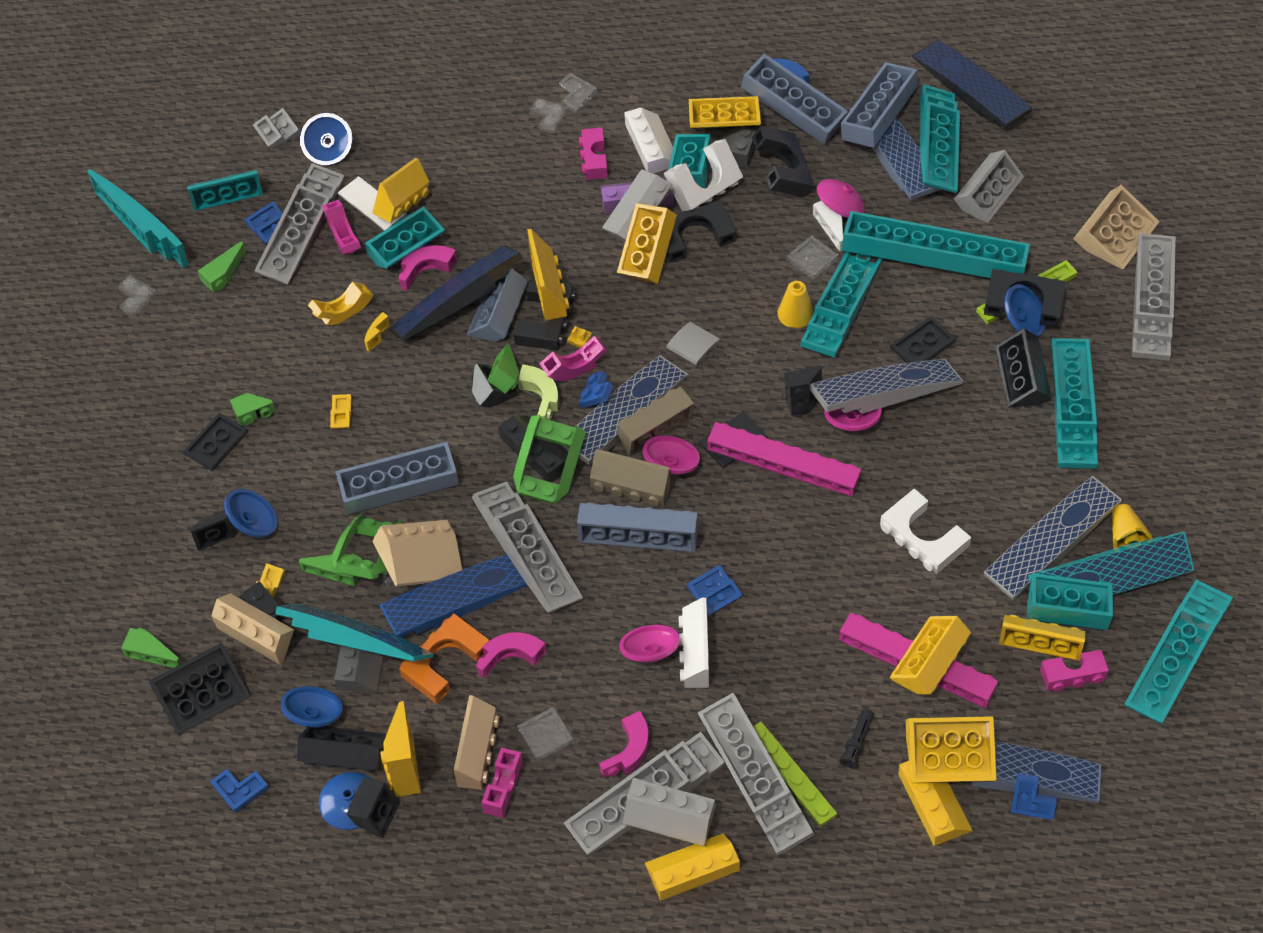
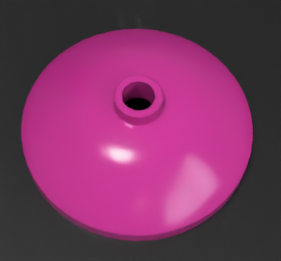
M835 179L822 180L818 184V196L827 207L837 214L849 218L850 211L865 212L861 196L850 184Z
M841 408L826 412L824 409V415L828 422L845 431L868 429L880 420L882 413L881 408L862 414L858 409L846 413Z
M673 436L653 437L647 440L643 447V456L647 462L670 467V474L672 475L689 473L697 468L700 461L699 452L692 444Z
M647 625L636 628L624 635L619 647L624 657L635 662L651 663L670 656L678 648L680 638L678 632L671 627Z

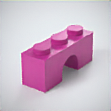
M602 128L582 129V137H579V146L583 147V150H580L581 161L585 160V163L582 164V173L586 174L587 180L608 178L606 155L594 154L605 151Z
M1102 650L1081 653L1079 661L1081 668L1076 670L1066 667L1062 657L1042 661L1040 671L1047 691L1059 692L1069 686L1079 688L1085 683H1102L1107 678L1109 672Z
M501 747L495 763L492 785L488 784L481 802L485 814L504 818L523 765L521 752Z

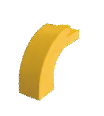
M352 282L347 290L336 300L330 302L311 300L308 306L313 310V314L322 319L326 325H335L363 310L374 295L364 284Z

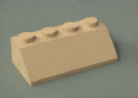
M231 593L216 599L211 617L217 629L280 665L284 662L294 629Z
M469 695L454 774L458 787L482 790L483 783L487 784L489 772L486 771V768L492 762L490 749L496 743L494 729L499 727L500 716L497 715L494 706Z

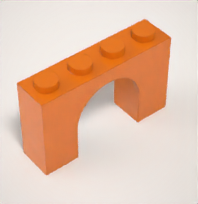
M453 614L450 618H446L441 627L436 632H432L428 640L423 645H420V647L433 653V655L443 648H458L478 662L484 656L482 647L489 642V639ZM431 658L418 661L404 660L399 668L401 677L437 704L450 691L449 682L429 666Z

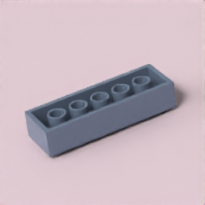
M763 54L743 76L741 88L753 96H758L760 101L824 145L841 127V122L848 113L846 109L766 54Z
M885 62L841 122L842 140L874 148L917 88V69Z
M448 442L336 471L347 515L459 485Z
M580 503L577 520L578 537L581 543L696 552L698 518L697 513L692 511Z

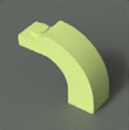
M522 365L518 377L519 389L537 393L542 398L537 415H540V418L551 420L553 411L558 412L559 409L558 391L554 380L549 378L539 368Z

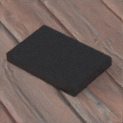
M931 316L892 343L890 348L906 363L929 361L954 344L957 339Z
M744 412L725 423L730 427L744 429L748 433L762 435L767 438V435ZM709 435L699 441V445L722 469L736 461L733 457L707 450Z
M218 413L188 445L183 454L213 472L249 431L223 414Z

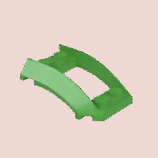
M540 415L531 416L513 475L518 495L556 504L562 497L568 494L586 431L579 426L575 428L540 418ZM534 438L570 447L559 485L524 475Z
M362 512L352 520L342 533L331 557V563H333L335 572L375 579L379 577V573L386 575L388 573L380 555L377 563H373L370 560H358L351 556H343L355 533L375 537L380 526L393 524L391 522L374 521L372 518L364 519L362 518ZM399 519L396 524H403V523H402L401 520Z

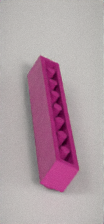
M715 422L707 440V450L849 496H853L860 478L861 469L852 464L847 465L833 458H825L818 453H810L799 447H791L781 441H773L762 435H754L744 429L730 427L725 423Z
M853 613L849 614L839 633L840 641L896 667L914 641L902 637L898 632L889 631L878 623H872L861 615ZM954 660L937 686L983 708H987L997 689L998 681L991 675H984L976 671L975 668L965 666Z

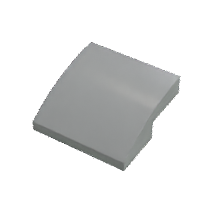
M283 108L270 118L265 115L253 124L269 148H273L301 134Z
M689 322L676 333L666 348L697 365L707 357L710 350L718 345L720 339L694 323Z

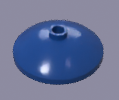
M330 113L316 115L307 121L301 131V148L304 154L316 164H336L342 161L351 149V129L337 115ZM327 139H331L330 144H326Z
M1018 284L1009 288L1005 296L1004 306L1011 325L1017 332L1025 328L1037 336L1041 335L1045 325L1039 324L1042 310L1039 298L1031 289L1024 285Z
M237 489L230 492L224 501L225 513L231 524L240 532L251 537L263 538L271 535L277 528L278 518L274 508L258 493L247 489Z
M304 686L294 688L285 693L281 700L283 714L293 723L304 727L319 728L328 726L337 721L342 714L343 707L340 699L332 692L319 687Z
M346 772L328 781L319 797V809L325 821L331 826L342 830L360 828L351 821L346 813L363 778H372L359 772ZM347 793H351L350 797H345Z

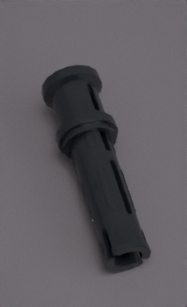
M863 709L861 711L852 738L846 742L844 755L839 759L841 765L851 769L857 767V759L859 754L863 752V741L874 717V713L871 710Z

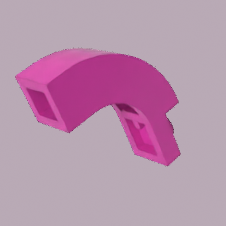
M336 200L322 205L328 225L342 255L354 253L357 249L361 248L359 240L355 237L349 225L342 203Z
M435 245L417 249L409 254L401 262L402 272L399 275L401 289L408 291L416 276L427 269H439L450 273L457 261L456 250Z
M594 336L575 353L561 356L552 352L539 364L549 378L556 381H568L597 366L595 361L606 353L607 350L599 338Z
M514 632L497 636L482 647L484 656L477 662V673L482 678H485L499 661L507 657H519L535 666L547 652L546 644L535 636L526 633Z
M641 711L622 719V728L629 739V743L623 752L599 763L603 778L607 776L614 777L619 774L620 770H623L627 776L635 771L645 759L649 746L648 727Z

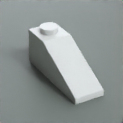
M823 201L813 204V215L837 249L842 251V216L827 207Z

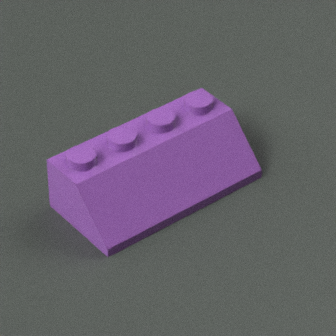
M633 182L600 186L604 214H610L614 211ZM672 190L668 193L660 207L675 206Z

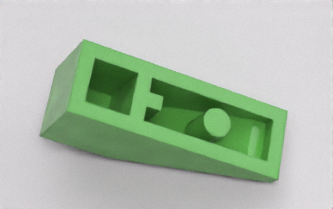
M239 242L198 270L201 281L213 293L217 290H222L230 281L246 254L244 244Z
M506 344L496 356L487 380L505 394L509 389L513 390L519 382L517 380L519 371L509 344Z
M343 554V556H351L354 559L362 560V558L355 554ZM332 555L302 558L299 560L301 571L351 586H356L359 576L334 571L333 563H331Z
M142 628L129 629L121 648L125 657L171 668L181 664L179 658L147 630Z

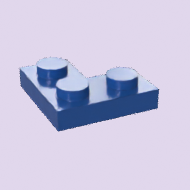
M604 371L593 373L588 377L578 405L586 408L608 401L614 386L610 382L605 383L608 375Z
M226 769L210 781L234 813L269 789L267 783L257 771L238 783L229 770Z
M1017 773L1011 813L1053 820L1057 798L1036 794L1039 777Z

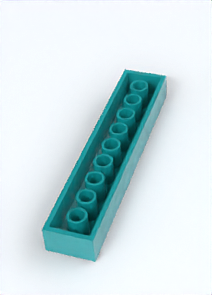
M850 211L842 243V251L987 278L991 277L992 269L1024 274L1030 247L1028 243Z

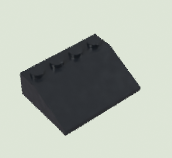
M223 643L149 681L177 735L250 696Z

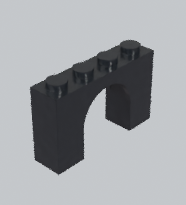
M760 126L752 137L756 150L774 154L781 158L788 166L786 168L775 165L767 174L766 179L770 190L800 197L806 196L814 187L796 134Z
M721 201L709 203L708 205L683 213H677L666 252V258L669 263L686 258V247L680 237V233L690 226L699 225L708 228L713 233L719 247L736 242V230Z
M992 269L984 315L1002 318L1005 296L1008 289L1020 284L1031 289L1041 302L1042 310L1039 324L1058 328L1066 281Z
M530 277L527 299L528 301L541 303L535 277ZM560 281V284L564 283L566 294H563V297L567 298L569 303V309H566L567 316L551 319L544 323L518 320L514 332L515 345L558 351L559 346L564 343L563 331L568 329L569 321L567 317L571 316L573 309L571 303L576 300L577 292L574 291L573 283Z

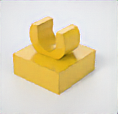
M575 326L567 339V343L582 348L592 337V332Z

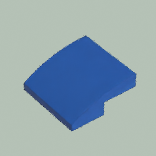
M272 201L247 217L244 222L267 244L283 212Z
M721 565L686 585L696 600L706 598L708 615L715 613L743 596L734 581L729 579Z

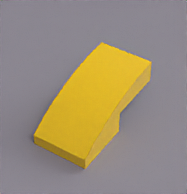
M384 312L375 319L367 331L364 341L368 352L382 341L381 333L390 326L388 315Z
M351 394L332 395L331 429L350 428Z
M266 563L260 582L270 595L274 597L282 583L286 570Z

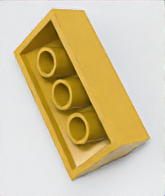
M414 158L379 184L372 214L391 223L404 212H408L413 205H417L421 199L427 197L430 181L419 159Z
M636 203L617 273L637 280L658 284L677 214L667 208Z
M1004 615L999 644L1080 661L1085 642V631L1074 627H1062L1055 623L1047 624L1035 619H1023L1016 615Z
M930 616L889 678L916 694H932L941 678L946 674L952 661L956 659L959 650L966 643L967 638L971 634L970 630L958 616Z
M909 761L899 765L898 775L934 846L973 831L948 782H911Z
M724 833L707 839L705 846L693 844L645 863L660 901L740 871L738 856L732 843Z

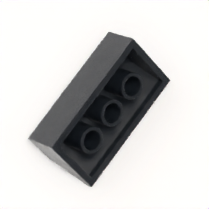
M1024 328L995 346L1008 408L1039 405L1051 398L1037 335Z
M512 416L498 427L500 439L518 456L530 421L529 416ZM534 438L527 464L545 481L552 483L562 475L568 451L559 444Z
M327 726L319 728L306 727L298 737L297 761L303 762L306 765L317 763L323 764L325 767L343 766L348 770L360 768L366 772L378 771L382 765L381 752L384 751L383 743L387 733Z

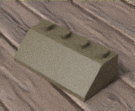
M681 386L677 389L669 390L664 397L654 399L649 406L639 408L634 415L629 418L625 417L619 422L617 433L629 457L643 449L647 440L656 436H664L691 419L694 403Z
M596 449L590 474V486L598 492L608 491L618 497L623 495L630 497L633 501L643 500L653 506H664L671 488L670 467Z

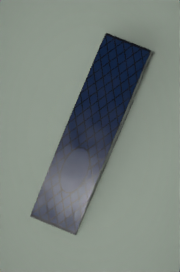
M939 40L912 55L919 64L950 91L955 93L958 98L980 117L984 115L990 122H998L1004 129H1007L1032 112V107L977 64Z
M506 245L495 250L432 292L400 318L389 330L400 339L406 340L497 289L495 282L508 275L509 270L507 267L523 259L521 253Z

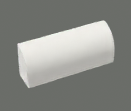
M358 176L338 192L340 197L384 231L407 217V213L404 212L398 219L396 218L390 223L372 214L378 191Z

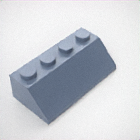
M509 269L508 275L495 282L497 289L482 297L466 335L494 342L504 339L508 335V328L514 320L515 311L520 305L519 301L526 291L525 287L528 281L514 269Z

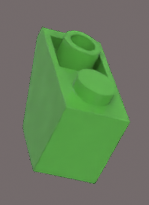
M246 393L230 400L233 411L241 426L244 424L250 425L254 420L258 419L256 410H259L263 418H267L272 413H275L272 400Z

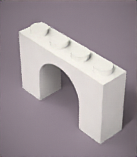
M726 139L715 141L703 149L713 172L711 183L707 188L704 189L696 184L686 163L676 165L664 173L667 182L672 184L671 190L682 211L698 208L702 203L710 202L713 200L712 197L714 195L718 196L724 193L725 188L737 185L738 180L743 178Z
M913 489L881 516V529L886 534L890 533L895 537L898 545H904L913 558H919L928 571L938 574L970 546L971 537L956 525L938 540L924 541L917 538L911 532L909 526L927 510L928 500L917 490Z

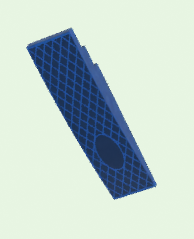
M506 554L411 590L380 604V608L394 635L401 638L412 632H415L417 635L432 627L434 629L441 627L443 621L446 618H450L453 614L460 618L528 585Z

